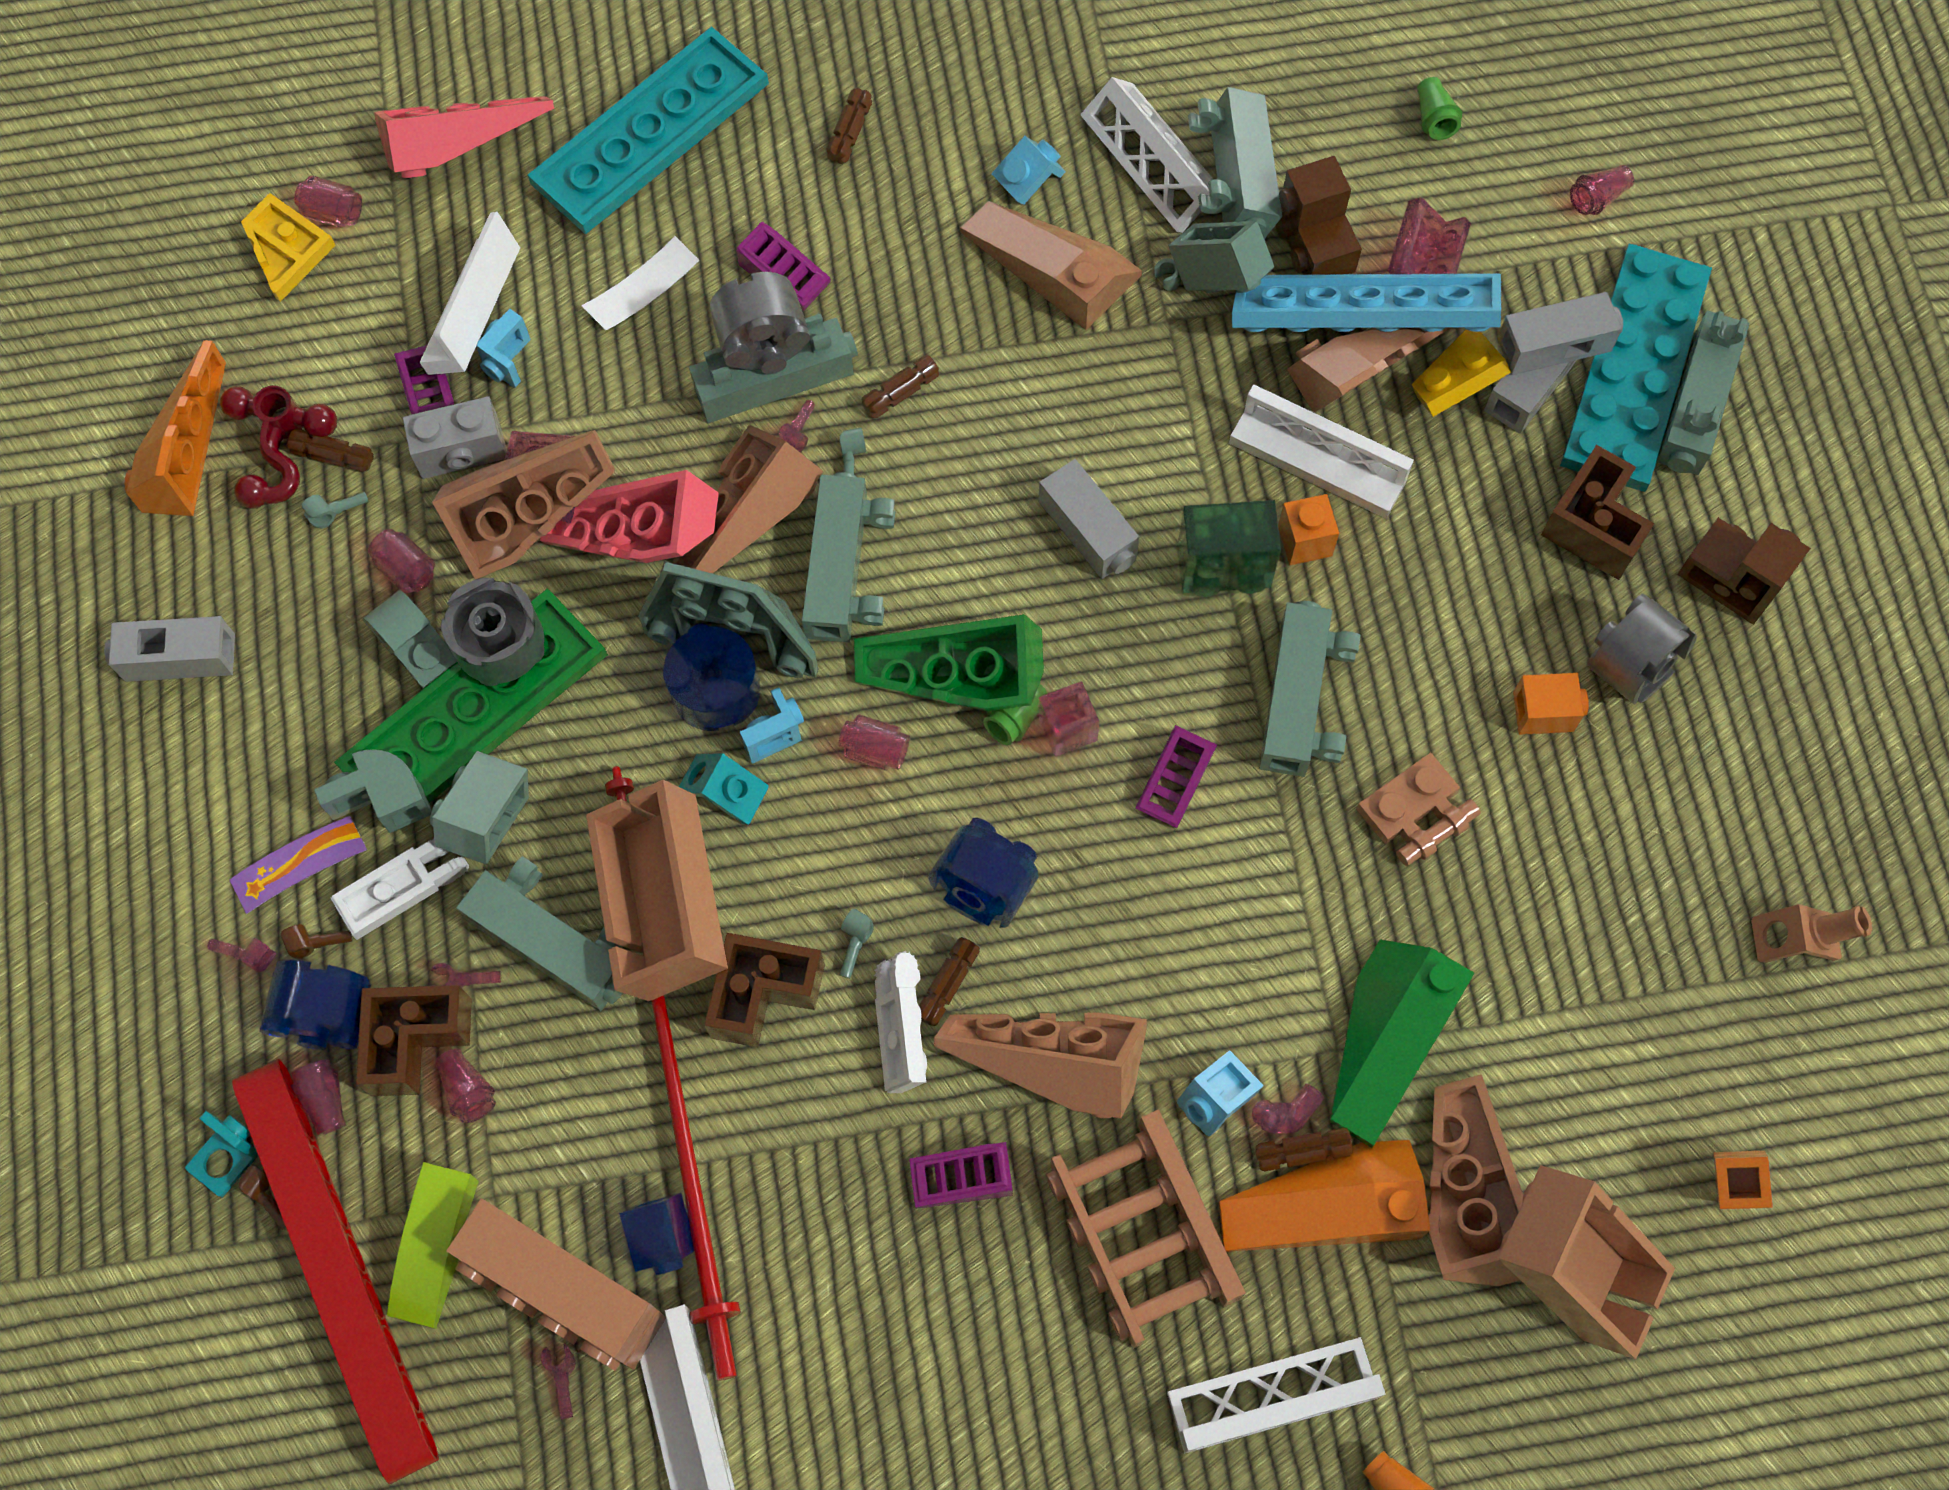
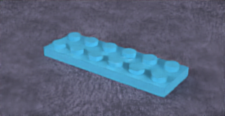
M1501 274L1265 275L1261 279V284L1255 289L1245 293H1238L1236 291L1232 309V328H1244L1250 332H1260L1268 328H1287L1294 332H1304L1311 328H1331L1338 332H1348L1355 328H1376L1383 332H1392L1400 328H1420L1424 331L1436 332L1443 330L1445 327H1464L1469 331L1481 332L1488 330L1490 327L1501 326Z

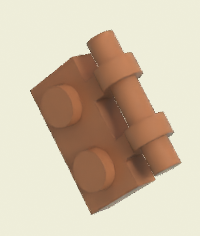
M1431 752L1361 801L1356 808L1385 845L1398 835L1405 840L1407 844L1396 851L1397 857L1405 866H1409L1419 858L1427 859L1437 851L1436 846L1451 835L1459 836L1469 828V822L1481 814L1479 807L1471 799L1458 808L1452 806L1448 800L1458 793L1460 786ZM1433 812L1440 821L1426 831L1420 829L1416 823Z

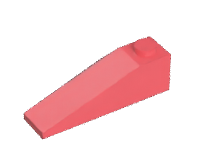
M539 96L494 100L488 102V107L480 108V104L455 103L453 106L446 107L447 112L439 113L438 109H430L429 106L377 111L374 112L388 167L394 172H401L402 178L424 176L426 175V168L438 167L554 109L552 99Z
M688 470L597 489L557 522L550 532L540 538V541L547 545L642 563L683 556L714 533L719 492Z

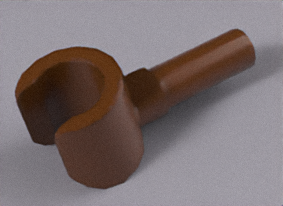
M299 924L288 927L281 932V938L288 954L295 959H303L312 954L314 949L321 948L322 946L353 941L350 930L323 935L318 934L310 937L306 927Z
M250 1165L239 1180L240 1190L257 1201L261 1207H264L278 1226L285 1230L286 1226L276 1201L265 1193L270 1186L265 1172L254 1165Z

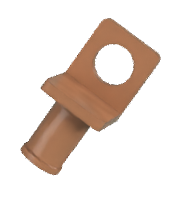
M1800 904L1754 916L1752 918V928L1757 959L1760 962L1767 963L1805 953L1832 961L1842 958L1839 942L1861 936H1869L1872 932L1871 918L1867 910L1860 906L1832 914ZM1776 922H1783L1788 930L1787 940L1781 947L1772 948L1767 941L1768 929Z

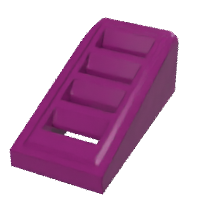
M760 222L737 247L736 252L739 266L750 274L773 272L784 275L793 266L796 269L787 277L792 283L793 288L805 275L811 278L799 291L794 288L803 311L831 282L830 277L764 222ZM779 256L781 259L771 268L769 264Z
M427 345L394 354L411 415L455 404L446 373L431 375L424 373L413 377L410 375V371L423 368L420 361ZM434 380L439 382V386L415 392V385ZM443 395L444 401L419 407L418 400Z
M1175 725L1135 809L1172 827L1178 828L1217 748V744ZM1177 745L1201 755L1199 762L1196 763L1175 753ZM1169 761L1193 771L1191 778L1188 779L1167 769ZM1161 777L1185 787L1183 795L1158 785ZM1153 793L1177 803L1178 806L1175 812L1151 802L1150 799Z
M1006 1142L980 1145L909 1159L915 1209L1013 1196ZM993 1160L995 1183L986 1184L983 1161ZM974 1162L977 1186L967 1188L964 1163ZM954 1165L957 1190L947 1191L944 1166ZM935 1167L938 1193L928 1195L925 1169Z

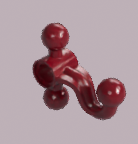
M276 385L262 388L256 393L255 397L249 390L241 386H234L225 390L220 398L222 412L226 417L235 421L245 420L251 415L257 416L260 419L262 426L259 448L262 458L282 474L281 482L274 487L268 486L264 478L255 474H248L239 478L234 486V494L238 503L249 509H258L265 504H278L292 497L299 487L300 473L297 465L280 452L278 448L283 438H289L293 429H302L303 426L305 431L312 436L323 437L333 434L337 428L335 411L325 404H313L307 409L300 408L284 388ZM286 407L279 416L272 417L278 409Z

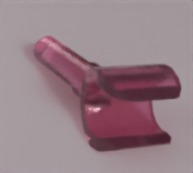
M811 400L805 401L791 425L786 423L779 430V438L788 442L800 453H802L808 443V437L800 431L815 407V403Z
M255 937L246 949L215 939H210L207 945L208 950L232 956L256 972H263L277 955L275 951Z
M439 963L431 968V971L437 975H450L447 983L442 986L460 985L463 987L473 984L501 983V971L459 972L446 963Z
M564 1344L565 1360L558 1366L551 1365L552 1358L547 1347L541 1353L542 1365L554 1378L560 1420L573 1417L569 1392V1374L575 1368L576 1359L566 1344Z

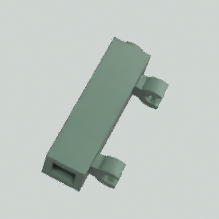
M1227 87L1217 103L1207 98L1199 99V115L1195 113L1188 115L1191 131L1196 133L1211 131L1217 179H1212L1208 182L1210 195L1199 194L1200 211L1207 214L1222 212L1223 222L1258 221L1265 239L1282 218L1265 95Z
M1706 311L1693 337L1659 450L1657 463L1667 465L1670 469L1679 473L1700 474L1710 458L1749 328L1750 323H1748L1747 319L1741 318L1737 320L1724 316L1725 312L1718 311L1715 313Z
M821 313L805 318L810 341L799 353L786 361L787 366L785 369L775 374H765L761 369L747 370L728 367L725 363L721 347L704 352L706 361L689 366V370L707 424L854 375L852 357L858 356V352L851 332H842L837 317L824 322Z
M839 472L833 475L820 476L802 617L804 634L807 639L850 643L853 621L871 626L883 625L885 610L883 607V597L868 595L859 598L856 597L864 524H871L882 529L894 528L895 501L889 498L867 500L865 478L856 477L851 473Z
M1287 602L1274 668L1260 770L1305 777L1311 756L1327 762L1340 763L1341 756L1344 754L1346 735L1335 732L1318 733L1315 732L1325 657L1331 656L1339 661L1354 662L1356 653L1359 650L1361 635L1349 631L1330 632L1332 609L1322 608L1315 602Z
M523 856L512 867L505 882H502L485 870L456 907L468 923L600 1012L608 1002L613 1004L620 998L623 993L614 989L608 949L615 946L622 949L624 947L607 941L604 927L594 943L526 898V893L530 892L537 885L542 877V873L537 871L538 867Z

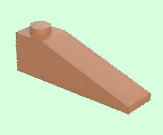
M749 425L718 471L724 479L717 490L719 493L714 533L683 556L675 557L672 563L714 573L798 508L803 500L810 497L817 486V480L823 473V470L785 440Z
M593 430L481 468L442 485L432 503L476 580L517 562L535 542L550 532L557 522L615 472V468L596 431Z
M1039 1013L1040 1019L1028 1022H1014V1019L1008 1014L949 1015L934 1037V1047L1073 1111L1090 1113L1098 1118H1122L1135 1091L1147 1029V1019L1107 1013H1084V1021H1056L1055 1013Z

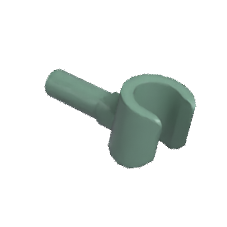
M1170 258L1160 260L1154 268L1155 277L1159 278L1166 273H1172L1171 277L1163 281V287L1167 291L1176 290L1181 283V277L1174 260Z
M862 428L845 430L840 435L844 463L843 472L854 475L855 462L853 455L866 452Z
M365 492L340 501L336 500L330 504H327L320 495H312L303 501L302 508L305 510L304 516L314 527L323 529L327 528L334 521L336 514L369 501Z
M852 909L848 913L841 926V930L850 935L852 939L848 945L839 975L849 979L851 978L862 944L869 939L874 930L872 920L857 909Z

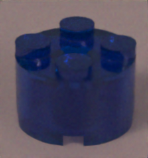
M704 624L695 625L671 646L666 655L663 679L679 716L689 725L704 731H719L721 727L732 724L736 726L742 723L756 708L760 698V679L754 655L746 641L733 631L721 627H709Z
M976 817L970 821L969 825H963L958 828L929 872L928 880L934 890L940 884L948 892L943 900L960 914L986 926H989L993 919L1001 921L999 928H1006L1038 880L1039 873L1034 864L1038 856L1029 845L1021 841H1014L1012 843L998 834L989 822Z
M283 960L277 962L272 975L259 1032L282 1038L288 1037L289 1034L298 1036L297 1044L310 1049L326 1050L327 1043L340 1048L357 1049L362 988H371L370 980L359 973L327 965L326 970L310 969L311 962Z

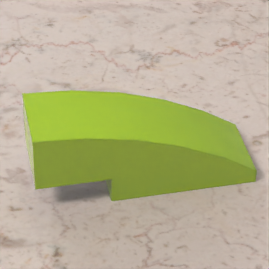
M423 1162L397 1255L388 1303V1317L433 1329L437 1328L454 1276L455 1267L459 1260L446 1250L466 1222L479 1180L471 1174Z

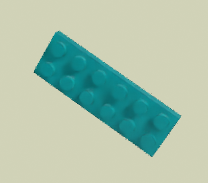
M711 26L528 174L530 184L584 234H587L769 85L768 75Z
M1628 244L1610 299L1613 307H1617L1621 312L1623 330L1611 352L1595 355L1592 358L1560 463L1561 467L1579 472L1595 446L1599 445L1636 466L1626 487L1646 492L1651 482L1712 267L1634 244Z

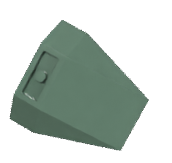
M665 562L638 616L644 633L651 640L660 644L672 645L673 642L688 645L696 620L725 624L738 631L765 635L772 665L784 675L794 678H801L803 675L816 678L819 670L815 651L786 602L756 584Z

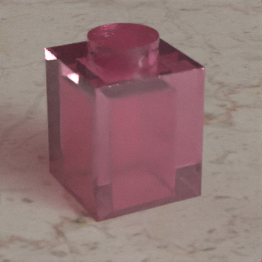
M1082 681L1039 697L1038 718L1055 757L1098 741L1100 721Z

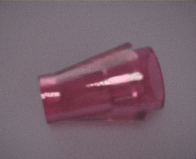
M1619 165L1613 169L1581 175L1570 189V200L1573 207L1583 215L1600 214L1624 191L1633 186V173L1629 167Z
M460 1049L448 1050L436 1059L435 1066L440 1073L451 1115L458 1117L462 1123H471L485 1117L493 1110L496 1104L493 1098L494 1088L464 1057Z
M325 1059L313 1062L291 1072L294 1083L290 1087L314 1124L317 1135L328 1134L345 1127L346 1122L343 1116L338 1069H332L330 1060Z

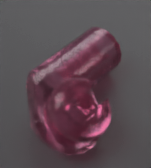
M1305 1084L1291 1103H1271L1269 1100L1257 1102L1252 1110V1118L1265 1132L1271 1134L1295 1133L1300 1131L1324 1100V1096L1313 1086Z

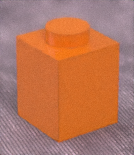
M1324 494L1283 504L1278 529L1289 566L1332 557L1340 533L1328 495Z
M1578 673L1523 675L1513 692L1519 735L1574 732L1582 718L1588 713V694L1586 689H1580Z
M1765 1151L1713 1152L1717 1202L1720 1209L1773 1208L1769 1160Z

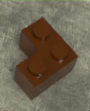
M1335 155L1287 170L1283 189L1279 192L1282 218L1275 227L1280 238L1287 239L1291 248L1290 256L1295 271L1303 275L1355 273L1362 248L1345 215L1351 188Z
M1596 445L1553 510L1541 536L1620 580L1655 524L1616 502L1636 466Z
M1718 517L1690 554L1677 575L1754 625L1811 548L1802 543L1793 532L1781 529L1773 523H1770L1756 542L1748 537L1746 532L1739 526L1728 524Z
M726 933L724 950L728 969L716 975L704 1026L711 1039L758 1048L768 1002L815 1010L825 968L821 950Z
M460 985L362 988L356 1085L370 1096L419 1095L423 1047L470 1046L472 999Z

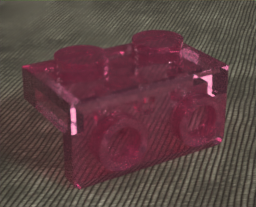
M1422 197L1408 201L1387 271L1390 274H1457L1471 222L1466 217L1446 222Z

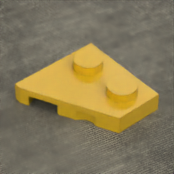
M271 193L241 221L247 237L253 246L257 260L267 278L268 285L275 298L280 302L336 246L329 234Z
M1466 329L1411 385L1417 398L1434 417L1505 377L1511 371L1506 359L1482 332Z

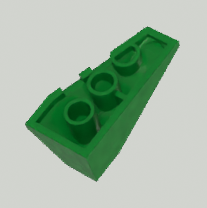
M1025 614L854 639L856 683L984 711L1031 706L1044 673L1042 629Z
M1379 940L1355 982L1354 999L1350 1019L1347 1024L1345 1047L1338 1072L1330 1123L1338 1128H1347L1351 1136L1371 1148L1374 1146L1472 979L1473 971L1431 947Z

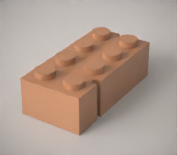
M665 780L658 781L628 795L629 802L619 799L586 814L606 940L640 953L644 952V956L617 946L608 949L614 989L646 1001L654 1000L728 969L696 795Z
M1540 1165L1533 1182L1525 1189L1523 1204L1512 1228L1503 1237L1502 1250L1498 1259L1583 1341L1636 1360L1654 1318L1648 1313L1607 1300L1608 1292L1658 1309L1675 1268L1618 1206L1612 1205V1199L1595 1181Z
M482 1198L446 1250L460 1260L455 1270L490 1292H493L497 1284H499L501 1288L496 1294L497 1297L531 1318H534L538 1310L543 1312L538 1323L573 1345L579 1336L582 1337L585 1341L580 1349L616 1371L620 1363L634 1370L666 1319L665 1315L647 1301Z

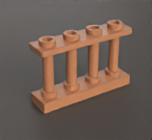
M1159 1109L1141 1117L1138 1126L1141 1132L1135 1134L1136 1140L1069 1170L1061 1154L1051 1158L1050 1166L1052 1172L1046 1174L1057 1202L1065 1199L1073 1215L1066 1222L1077 1247L1086 1245L1094 1263L1088 1265L1087 1269L1099 1294L1107 1291L1115 1310L1108 1313L1112 1326L1119 1340L1122 1341L1128 1338L1132 1348L1142 1345L1145 1340L1139 1328L1140 1326L1206 1296H1209L1210 1299L1218 1297L1222 1306L1226 1307L1241 1300L1246 1294ZM1144 1158L1147 1162L1154 1159L1162 1176L1156 1179L1157 1185L1088 1215L1076 1188ZM1164 1203L1168 1207L1175 1204L1183 1223L1177 1225L1178 1231L1109 1261L1097 1235L1098 1233ZM1185 1249L1189 1253L1197 1251L1205 1268L1199 1271L1200 1277L1130 1308L1119 1284V1279Z

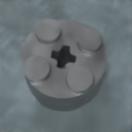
M752 273L753 281L738 285L736 278L723 285L714 294L710 302L712 321L725 363L731 368L761 369L765 374L778 373L785 369L787 366L786 361L799 353L810 341V334L796 291L790 280L778 273Z
M480 578L464 584L451 595L447 602L448 608L444 619L442 618L441 631L456 661L469 676L479 680L481 684L494 686L521 677L535 663L542 659L544 655L543 627L529 597L518 585L511 582L508 584L495 581L494 578Z
M1645 594L1639 595L1630 604L1625 612L1627 616L1618 625L1611 621L1599 632L1594 642L1600 647L1587 661V665L1591 667L1593 672L1635 705L1637 700L1640 703L1646 701L1666 683L1675 672L1671 668L1675 664L1678 655L1685 660L1697 639V634Z

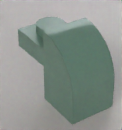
M401 590L397 591L362 619L389 653L395 655L421 688H424L457 662L448 645L430 625L431 622Z
M363 750L353 753L352 756L358 768L357 771L336 774L330 777L325 785L314 789L320 806L332 820L372 804L378 819L389 833L426 818L432 812L421 784L408 766L397 756L382 750Z

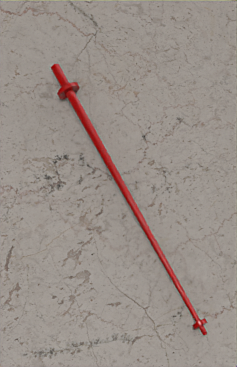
M615 766L612 768L613 780L605 784L606 794L617 797V800L622 799L627 802L626 795L634 790L633 781L630 778H622L620 767ZM663 995L651 1000L704 1306L691 1311L689 1315L691 1324L707 1323L717 1381H722L737 1376L727 1319L740 1314L741 1311L739 1302H723L669 1017Z

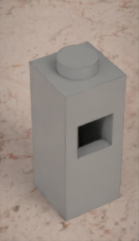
M1603 292L1506 315L1497 339L1511 375L1611 352L1623 330V318L1620 310L1617 307H1613L1608 293Z
M1577 360L1511 375V373L1506 375L1493 388L1484 411L1521 434Z
M1076 459L1039 482V503L1101 579L1112 572L1116 574L1124 572L1136 561L1140 536Z
M221 616L112 623L111 639L105 642L104 654L108 666L125 682L233 675L235 633Z

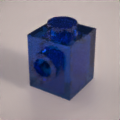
M681 1192L637 1204L619 1213L635 1272L653 1267L654 1274L661 1275L680 1269L684 1266L682 1259L694 1252L689 1218Z

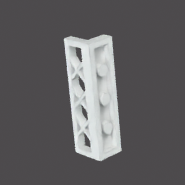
M1112 77L1080 115L1177 232L1183 233L1202 212L1199 208L1198 196L1200 193L1210 195L1208 182L1213 178L1135 85ZM1109 101L1116 107L1115 126H1104L1097 117ZM1136 131L1139 134L1140 155H1128L1124 150L1125 132ZM1110 132H1115V138ZM1160 160L1165 166L1164 184L1153 185L1149 180V161ZM1174 178L1179 182V184H1174ZM1164 190L1163 196L1159 191ZM1174 190H1185L1194 200L1181 216L1173 209Z
M1253 385L1248 393L1244 413L1233 430L1229 441L1230 445L1387 519L1404 488L1414 461L1405 455L1256 385Z
M1361 1337L1167 1392L1184 1454L1372 1401L1386 1395L1380 1375L1373 1376ZM1353 1352L1361 1377L1360 1380L1341 1385L1324 1375L1334 1356ZM1325 1359L1319 1371L1307 1365ZM1297 1367L1315 1379L1307 1395L1292 1398L1276 1388L1285 1370ZM1276 1373L1271 1385L1259 1379L1260 1377ZM1249 1381L1267 1391L1259 1408L1244 1412L1228 1403V1400L1238 1383ZM1320 1382L1331 1387L1316 1392ZM1228 1387L1222 1399L1210 1392ZM1202 1395L1219 1405L1211 1422L1189 1428L1181 1400ZM1272 1395L1282 1400V1402L1268 1405ZM1224 1409L1235 1414L1219 1419Z

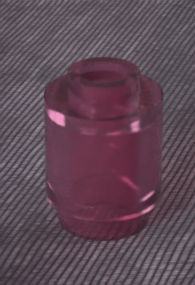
M310 175L305 181L298 184L295 191V204L298 206L299 212L303 217L340 228L345 225L354 226L360 217L362 196L354 192L351 186Z
M387 529L379 533L370 543L368 554L372 558L373 566L403 593L421 591L432 581L435 567L434 560L403 532Z
M858 714L853 722L849 720L845 722L839 738V747L845 748L844 758L887 771L889 767L899 770L907 754L910 735L902 733L901 728Z

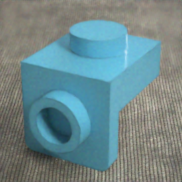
M1024 136L991 174L1017 202L1024 205L1051 174L1061 178L1066 171L1057 163L1061 155L1048 142L1042 139L1039 143H1036Z
M509 309L500 319L490 323L485 331V335L478 341L476 348L482 360L480 364L482 370L494 381L499 383L501 380H504L516 388L521 380L511 360L531 339L523 318L513 310Z

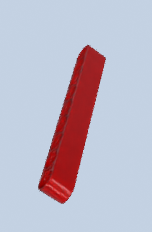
M276 1059L233 1079V1090L376 1464L386 1482L392 1484L438 1461V1450L295 1084L281 1059Z

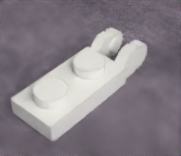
M434 838L415 850L413 847L370 872L332 895L331 900L352 936L358 940L439 890L438 887L448 885L464 875L469 869L465 858H453L446 864L428 872L424 864L434 862L450 852L436 847Z
M906 951L895 954V956L887 961L884 960L874 970L876 972L874 976H876L875 988L877 997L875 1005L884 1087L887 1093H903L926 1083L927 1058L922 1050L920 1032L922 1016L921 1009L917 1004L915 986L920 980V970L917 969L919 965L914 955L912 956L910 952L906 953Z

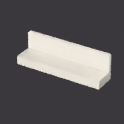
M491 212L421 358L420 364L428 375L465 372L520 250V246L498 212Z
M685 1305L665 1310L666 1319L640 1359L670 1489L735 1490L695 1325L691 1324L689 1313L691 1310Z

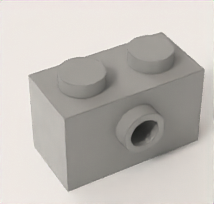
M489 396L402 417L410 456L422 479L508 459L500 420Z

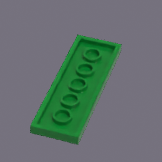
M547 588L531 601L543 627L544 655L527 673L509 682L486 686L481 684L479 680L469 676L456 662L334 761V763L342 772L352 773L358 770L352 756L353 753L363 750L389 752L400 758L408 766L421 784L430 803L452 785L458 769L461 766H467L476 751L487 755L490 754L608 656L607 651Z

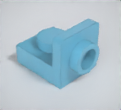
M779 687L770 691L778 714L772 717L765 715L756 718L748 724L746 729L740 731L744 748L752 764L802 741L798 727L799 724L804 722L801 711L793 697L785 700Z
M1229 1050L1192 1080L1178 1098L1177 1104L1193 1124L1197 1125L1205 1135L1211 1136L1228 1117L1252 1099L1264 1085Z

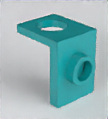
M715 753L697 754L679 787L695 794L696 797L705 798L740 823L749 825L769 785L725 754ZM706 766L701 778L693 784L698 772Z
M205 1111L199 1119L214 1130L215 1133L186 1165L185 1169L213 1193L222 1198L258 1157L255 1146L247 1140L250 1132L242 1123L231 1115H228L222 1121ZM226 1150L233 1158L231 1170L223 1177H211L206 1169L208 1158L216 1151Z

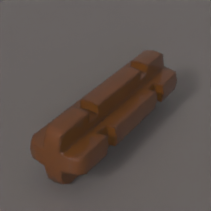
M859 88L851 90L846 101L849 104L844 106L833 131L835 136L831 137L826 148L827 158L830 161H836L840 164L848 161L852 152L850 147L855 145L864 124L865 118L863 116L868 114L872 105V96L869 91Z
M924 355L913 362L914 367L912 369L908 366L880 385L881 390L873 389L864 395L861 400L868 415L872 418L880 417L889 411L887 406L894 407L920 390L922 382L927 385L939 376V368L935 361L929 355Z
M293 429L287 439V447L292 454L303 457L311 454V459L342 467L350 464V469L361 472L370 469L374 454L368 446L354 443L351 447L348 441L329 436L312 437L302 429Z
M963 937L957 939L949 953L951 958H946L927 991L929 996H924L919 1004L922 1022L931 1026L938 1025L946 1011L945 1004H950L968 973L967 966H972L980 952L979 946Z
M1343 1127L1328 1130L1329 1135L1321 1136V1132L1284 1138L1281 1144H1275V1140L1259 1143L1255 1149L1258 1166L1261 1171L1266 1172L1280 1169V1164L1287 1163L1288 1167L1325 1161L1328 1155H1333L1334 1159L1350 1156L1353 1154L1350 1132L1347 1128Z

